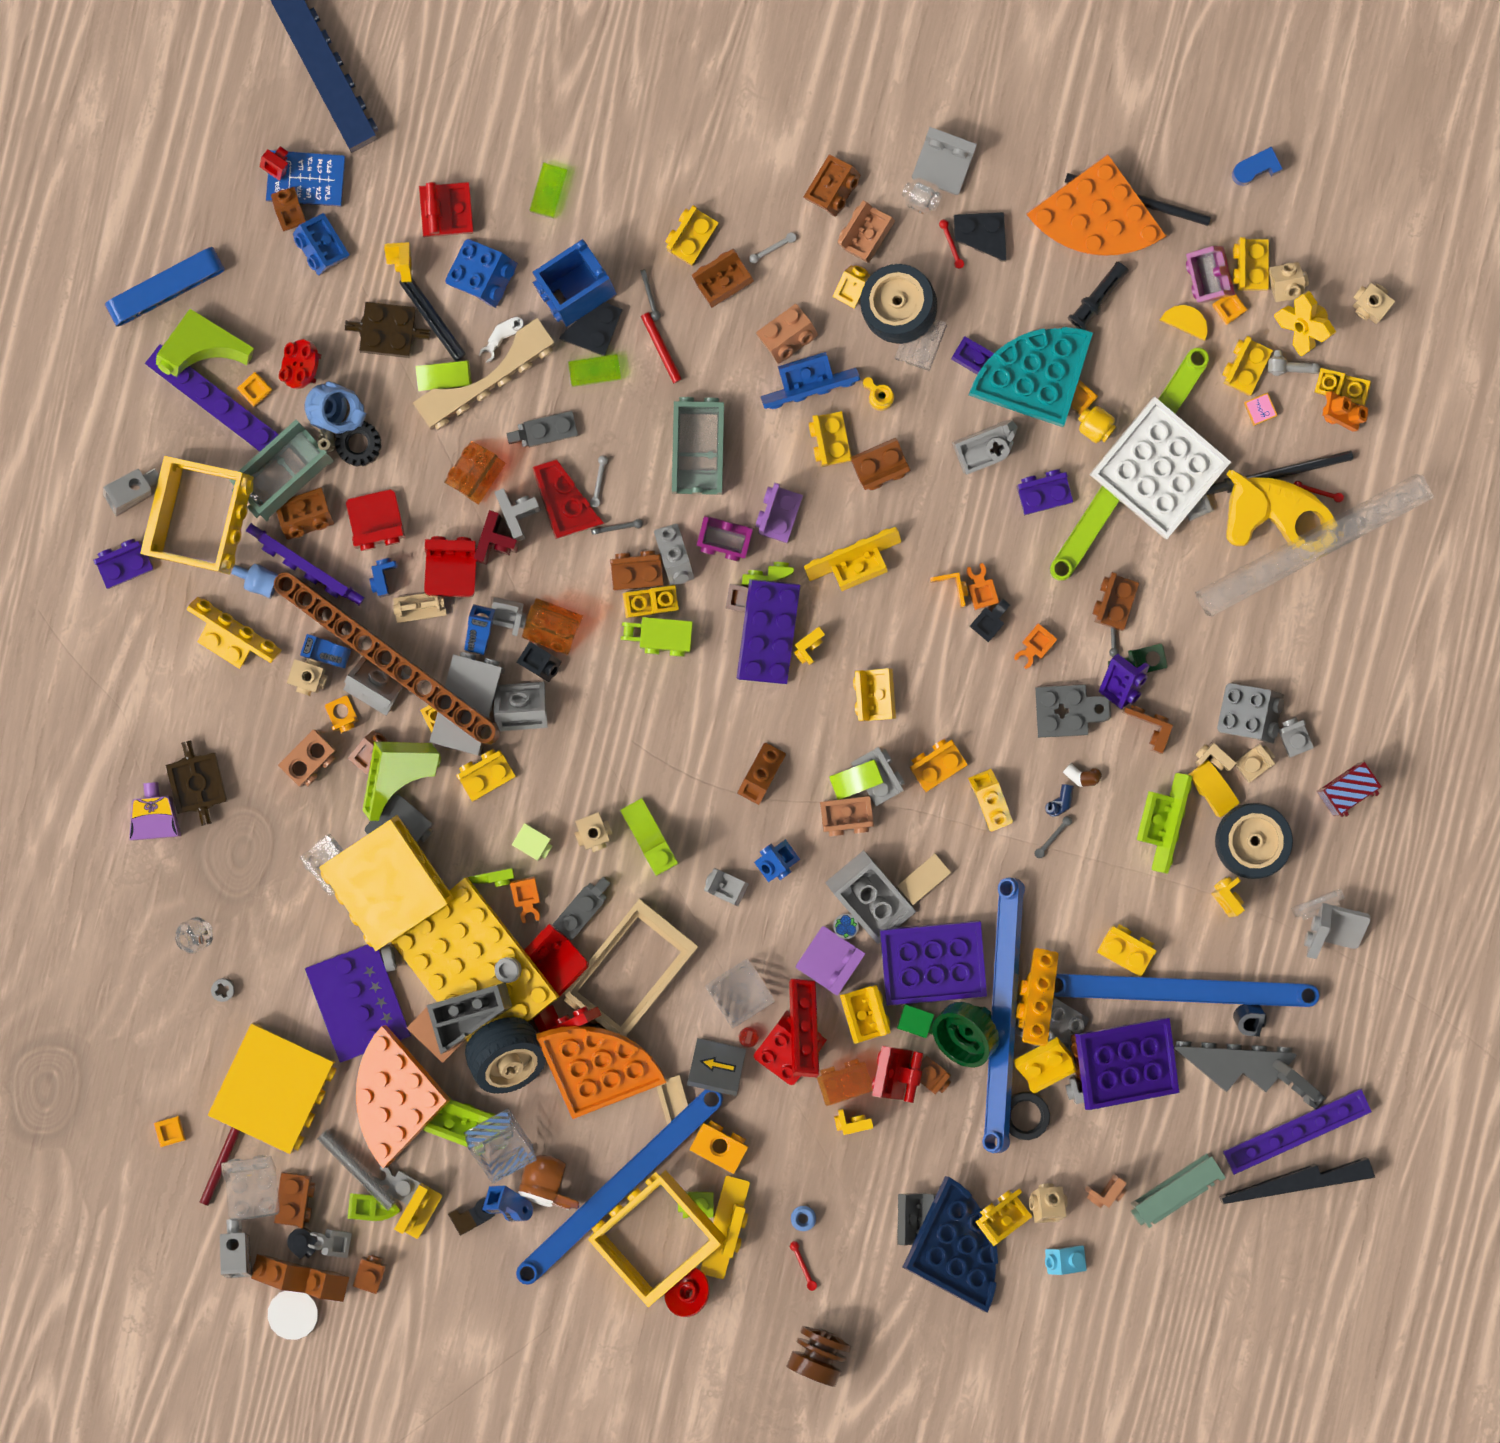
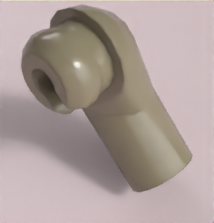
M321 429L319 431L321 434L318 436L319 449L326 452L334 451L335 433Z

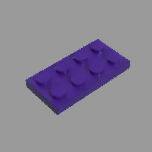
M749 579L736 677L738 680L787 684L801 585Z

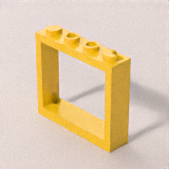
M164 456L140 554L230 575L231 569L235 565V553L237 545L241 540V528L243 520L247 516V504L249 496L253 491L254 477L242 472ZM183 469L236 481L216 563L163 552Z
M667 1170L663 1171L660 1175L657 1172L651 1175L645 1181L647 1186L642 1191L639 1188L635 1189L627 1197L629 1202L625 1206L618 1204L609 1212L611 1216L609 1220L604 1222L601 1219L593 1226L591 1230L594 1233L588 1238L592 1245L647 1307H650L726 1239L722 1232ZM662 1185L706 1234L709 1240L652 1288L609 1240L605 1233L656 1188Z

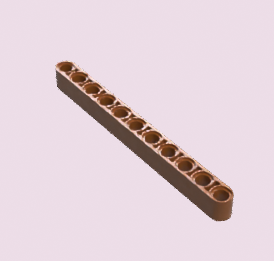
M281 573L275 578L274 588L281 596L475 740L484 744H493L498 740L500 730L494 722L301 579L289 573ZM286 579H291L293 582L292 588L289 591H284L283 583ZM310 593L312 595V602L310 605L304 606L302 602L303 597ZM326 608H330L332 616L329 620L324 621L322 613ZM350 622L352 631L349 635L344 636L342 627L345 623ZM370 637L372 645L368 650H364L362 648V641ZM390 652L392 660L389 664L384 665L382 663V656L384 653ZM409 666L412 670L411 677L404 680L401 672L405 667ZM429 681L432 689L430 693L424 695L421 691L422 684ZM449 696L452 704L448 709L444 710L441 706V701L444 697ZM465 711H470L472 719L468 724H463L461 721V716ZM485 726H490L492 734L488 739H483L481 736V730Z

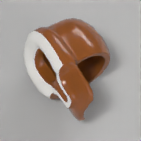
M538 1155L530 1163L531 1158L523 1170L518 1194L542 1206H557L567 1210L571 1208L578 1209L580 1202L557 1194L566 1164L555 1157Z

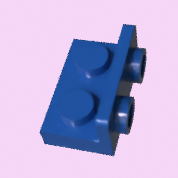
M324 213L300 224L293 232L295 244L298 248L302 249L307 257L308 265L312 270H315L318 276L323 274L326 269L346 260L350 256Z

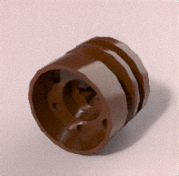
M802 1326L800 1332L810 1339L797 1338L796 1342L806 1349L804 1352L792 1351L786 1365L787 1368L819 1383L836 1387L842 1371L832 1363L834 1360L846 1362L847 1358L837 1351L850 1352L852 1346L831 1332L820 1328Z

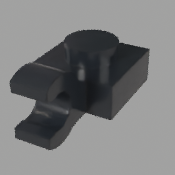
M1002 599L992 612L985 607L969 627L989 642L1005 624L999 618L1008 609L1010 604Z

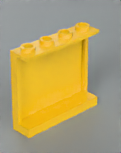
M398 815L319 867L323 880L332 886L336 899L341 905H345L350 913L351 921L354 925L359 926L364 933L365 942L370 947H373L375 951L454 899Z
M251 1023L208 1116L288 1154L293 1153L294 1150L298 1151L305 1138L301 1136L304 1127L309 1128L315 1117L312 1110L315 1104H321L326 1094V1091L322 1089L326 1081L331 1082L337 1068L333 1067L336 1061L329 1060L263 1029L262 1026L256 1023Z

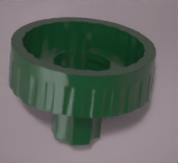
M954 1002L949 1004L933 1023L932 1032L937 1046L945 1056L961 1066L975 1068L983 1065L999 1046L998 1030L991 1019V1011L985 1006L979 1007L970 1003Z

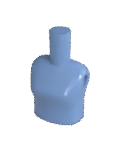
M253 564L249 570L235 565L231 573L245 579V590L263 595L269 599L272 598L275 592L274 580L279 575L258 564Z

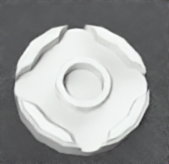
M280 1292L272 1299L268 1308V1321L271 1329L278 1336L285 1339L297 1340L307 1336L314 1329L318 1321V1308L315 1300L306 1293Z

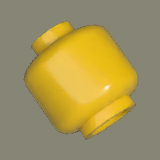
M1095 406L1091 410L1086 408L1078 418L1081 422L1079 426L1080 433L1094 443L1101 441L1105 443L1116 429L1114 425L1115 418L1100 406Z

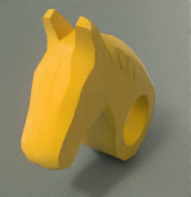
M1233 470L1227 472L1226 475L1234 483L1229 499L1226 539L1230 544L1246 546L1252 537L1253 531L1267 519H1270L1276 525L1290 546L1302 551L1320 550L1331 541L1335 531L1334 517L1329 509L1309 491L1282 480L1256 477L1247 478ZM1306 511L1314 512L1320 519L1321 524L1318 535L1309 541L1300 539L1295 530L1297 518Z

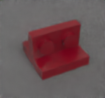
M489 510L474 556L477 562L487 565L492 546H494L496 552L510 556V552L517 553L519 542L516 539L497 534L501 516L497 512Z

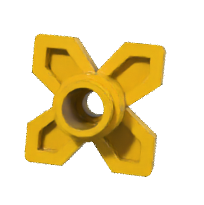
M1310 291L1294 300L1295 308L1287 305L1274 314L1281 328L1294 331L1292 345L1300 356L1305 355L1316 347L1315 339L1323 342L1336 333L1335 328L1328 320L1327 311L1322 306L1317 305L1318 302Z

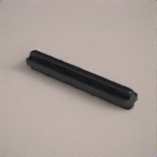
M413 278L412 282H401L400 280V285L454 361L462 359L466 355L465 351Z

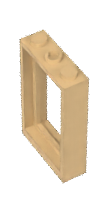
M641 899L636 902L589 960V967L563 993L566 996L564 1001L575 1010L578 1006L580 1008L587 1006L588 1010L596 1007L582 996L578 990L637 917L640 918L681 953L622 1026H619L601 1010L602 1015L590 1021L595 1026L597 1023H600L606 1028L605 1030L613 1031L625 1037L698 948V945Z

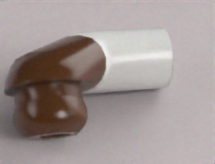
M1072 763L1063 771L1067 777L1080 787L1095 786L1102 777L1101 771L1097 768L1081 772Z

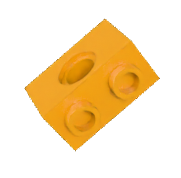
M711 1120L709 1124L703 1122L689 1150L734 1174L748 1148V1145L744 1144L746 1139L736 1133H732L731 1136L722 1132L724 1127ZM716 1139H724L726 1141L727 1149L724 1152L719 1153L713 1149L712 1144Z

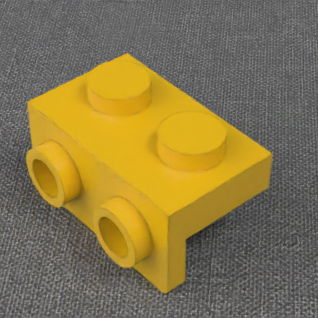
M893 669L855 671L853 686L857 696L855 712L858 720L896 719Z
M877 985L840 995L854 1044L891 1033L889 1028L890 1020L885 1014L882 1004L883 996L878 990Z
M1020 1188L1014 1193L1008 1190L998 1198L1000 1203L997 1206L991 1203L980 1212L983 1216L976 1221V1224L993 1246L1032 1218V1215L1017 1197L1022 1193Z

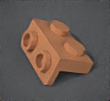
M863 200L860 206L854 210L852 219L847 227L841 231L838 244L846 252L870 263L895 220Z
M794 304L758 330L756 335L779 364L790 358L793 353L804 345L809 344L818 336V333L797 304Z
M870 796L820 802L823 832H829V836L844 835V830L854 829V834L869 832V827L874 826Z
M1114 1174L1100 1194L1089 1186L1085 1188V1191L1089 1193L1087 1198L1100 1208L1103 1205L1110 1208L1115 1200L1119 1202L1127 1191L1124 1188L1127 1183Z

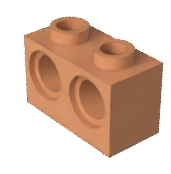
M313 729L278 766L299 787H302L304 784L308 787L318 777L316 772L322 766L326 769L336 759L333 755L337 751ZM316 744L323 745L325 749L324 755L320 758H315L312 755V748ZM298 762H304L307 766V771L303 776H297L294 772V766Z

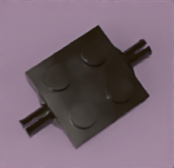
M365 302L364 315L361 322L345 321V331L360 333V353L410 358L411 346L415 338L430 340L431 335L430 329L416 328L414 322L416 308L409 306Z
M192 741L182 742L185 757L178 762L166 765L177 814L196 811L199 813L201 826H205L206 823L207 825L212 824L208 809L216 804L228 802L216 753L203 756L195 755Z

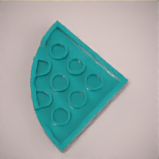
M1062 327L1039 329L1018 336L998 349L978 372L968 395L1064 427L1093 332Z

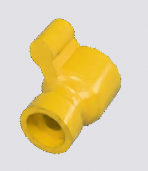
M866 377L863 380V387L870 391V405L878 411L889 409L894 401L892 389L887 385L876 386L870 377Z

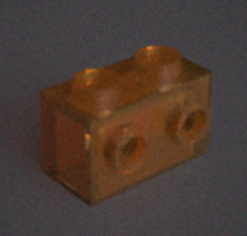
M856 1058L844 1062L845 1067L835 1070V1067L831 1066L820 1070L821 1075L817 1077L826 1106L873 1091L865 1061L859 1062V1059Z

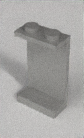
M461 652L460 656L453 654L445 687L489 719L501 673L504 674L505 669L499 667L500 662L485 658L484 662L475 660L476 655ZM449 696L444 697L441 701V706L444 710L448 709L452 704ZM465 711L461 716L463 724H468L472 719L470 711ZM439 712L437 713L430 743L478 756L482 755L484 747L481 746V742L475 740ZM486 726L481 730L482 738L484 737Z

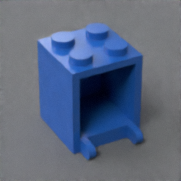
M583 239L532 272L536 279L532 283L537 289L538 294L546 302L556 321L562 320L566 327L617 294L607 273ZM559 289L567 300L561 305L553 295Z

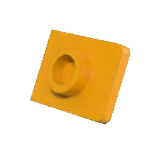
M959 573L930 578V583L955 579L960 608L965 607L964 596H968L966 582H961Z
M343 696L325 704L326 711L333 724V731L340 730L341 733L355 728L354 723L359 720L348 696ZM338 704H344L348 708V714L343 719L336 718L333 713L335 706Z

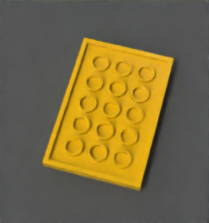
M468 877L449 890L454 897L451 902L391 941L437 1002L503 983L497 979L494 969L496 963L506 957L515 958L520 963L521 975L516 981L506 983L512 1007L494 1020L518 1017L529 1022L560 997Z

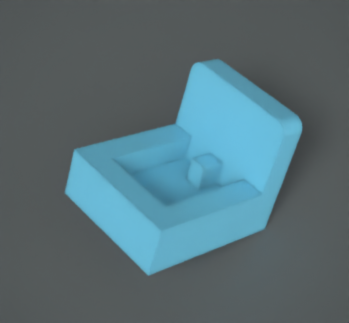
M1078 1245L1045 1250V1265L1048 1274L1065 1275L1087 1271L1084 1246Z

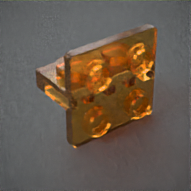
M471 441L463 449L461 457L455 466L449 470L444 483L479 505L506 463L493 452Z
M536 598L534 604L530 607L522 638L568 655L583 615Z

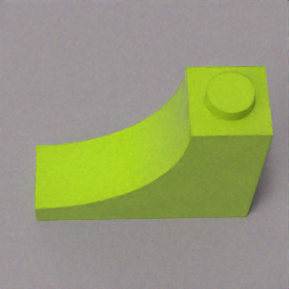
M189 309L157 353L156 365L165 374H172L176 377L191 364L207 358H228L247 366L252 359L254 348L197 312Z
M374 741L362 809L369 821L380 820L385 804L401 787L420 778L435 777L436 769L441 763V756L432 743Z
M642 798L620 810L655 876L679 864Z

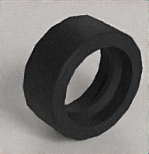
M1020 1092L1011 1096L1009 1133L1019 1140H1032L1041 1136L1050 1123L1048 1105L1040 1096L1032 1092ZM1030 1101L1039 1108L1041 1118L1038 1126L1034 1129L1021 1131L1012 1123L1011 1112L1019 1102Z

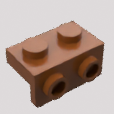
M734 249L722 253L717 259L701 266L692 274L697 288L711 308L754 282Z

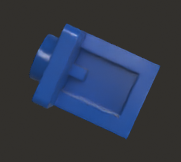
M391 558L376 561V566H371L373 578H369L372 592H377L380 598L390 595L384 571L398 568L396 561L391 562Z

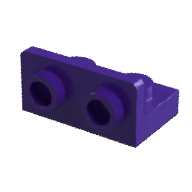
M1060 469L1046 472L1045 478L1036 479V476H1030L1021 479L1022 483L1017 485V490L1024 516L1073 503L1067 480V472L1061 473Z
M130 539L121 543L122 548L112 551L110 548L97 554L99 558L93 561L97 565L107 589L154 570L149 556L140 554L142 541Z
M1115 655L1110 661L1098 692L1120 709H1123L1129 703L1134 704L1141 695L1139 691L1141 686L1148 678L1146 673L1150 665L1145 662L1139 668H1136L1121 655Z

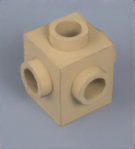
M1299 262L1269 267L1270 288L1275 302L1294 300L1305 293V287L1309 286L1308 275L1306 271L1302 272Z
M1370 283L1367 288L1362 285L1353 298L1357 301L1353 307L1357 309L1355 313L1366 321L1370 319L1377 324L1395 301L1387 295L1388 291L1383 286Z
M308 658L306 662L294 659L287 684L296 686V692L311 696L312 692L318 693L319 689H324L328 675L324 674L325 669L320 668L321 662ZM308 673L312 675L310 681L305 680V676Z
M600 812L575 821L579 830L575 832V836L580 847L584 845L586 850L591 848L593 852L607 847L606 842L610 841L609 835L613 833L608 820L603 821ZM591 829H597L598 836L596 838L590 837L589 832Z
M1052 1183L1041 1184L1038 1189L1031 1193L1029 1207L1033 1211L1034 1223L1059 1222L1066 1217L1068 1201L1066 1194H1063V1187H1054Z

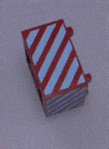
M1361 762L1316 792L1333 816L1347 817L1349 815L1347 811L1368 796H1378L1380 794L1378 789L1382 786L1367 764Z

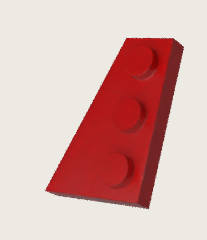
M557 459L532 468L555 539L604 524L591 508L587 499L576 488L575 483Z

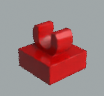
M281 146L275 154L267 149L261 157L259 167L281 181L287 171L288 163L286 162V156L289 152Z

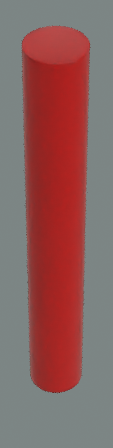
M650 312L641 315L640 317L673 384L681 381L682 378Z

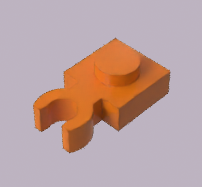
M983 563L979 564L981 569L979 575H974L971 567H967L966 570L968 577L974 581V584L967 586L974 610L999 603L993 580L985 581L984 579L986 567Z
M1038 623L1022 642L1027 648L1016 653L1014 660L1017 661L1022 655L1026 656L1028 663L1024 668L1028 669L1033 664V656L1036 655L1041 659L1057 641V638Z
M535 876L510 881L515 908L523 907L520 916L522 923H526L525 915L529 912H532L535 915L536 921H539L540 912L533 905L540 903Z

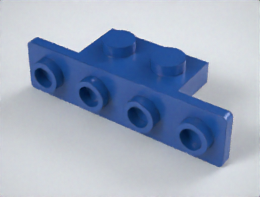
M824 352L778 366L784 389L762 395L760 398L764 409H777L783 406V403L790 401L800 402L805 400L807 396L813 394L823 395L836 387H850L861 379L856 368L832 374L827 354Z

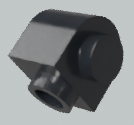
M1243 1004L1237 1007L1233 1013L1234 1022L1243 1035L1260 1037L1261 1030L1265 1027L1267 1021L1266 1013H1264L1260 1005Z
M296 1228L289 1234L287 1239L289 1249L299 1259H302L304 1256L309 1258L316 1251V1249L308 1247V1244L315 1245L318 1239L316 1236L310 1235L311 1231L307 1228Z

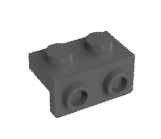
M898 1194L897 1245H913L936 1194Z

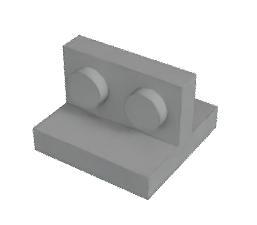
M504 488L496 491L495 495L513 538L518 542L526 539L518 520L541 511L536 498L530 499L528 495L516 500V505L512 506Z
M363 656L347 675L344 681L346 685L343 690L382 714L387 715L404 686ZM382 659V663L384 665L389 664L388 662ZM403 671L401 672V676L404 680L410 678L408 674L404 673Z
M545 682L497 686L494 697V717L500 731L548 728Z

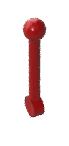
M942 219L939 222V226L944 230L955 259L954 266L957 269H961L964 266V261L959 258L948 229L949 222L946 219Z
M1300 481L1294 482V485L1309 492L1333 498L1336 503L1344 500L1342 493L1333 494L1303 485Z
M793 1241L789 1247L795 1252L808 1282L807 1288L813 1291L817 1288V1284L812 1280L800 1254L799 1243Z

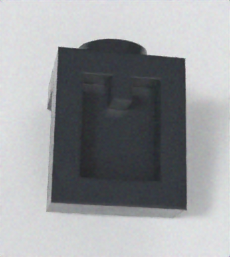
M529 641L516 663L545 681L550 682L558 673L562 661Z

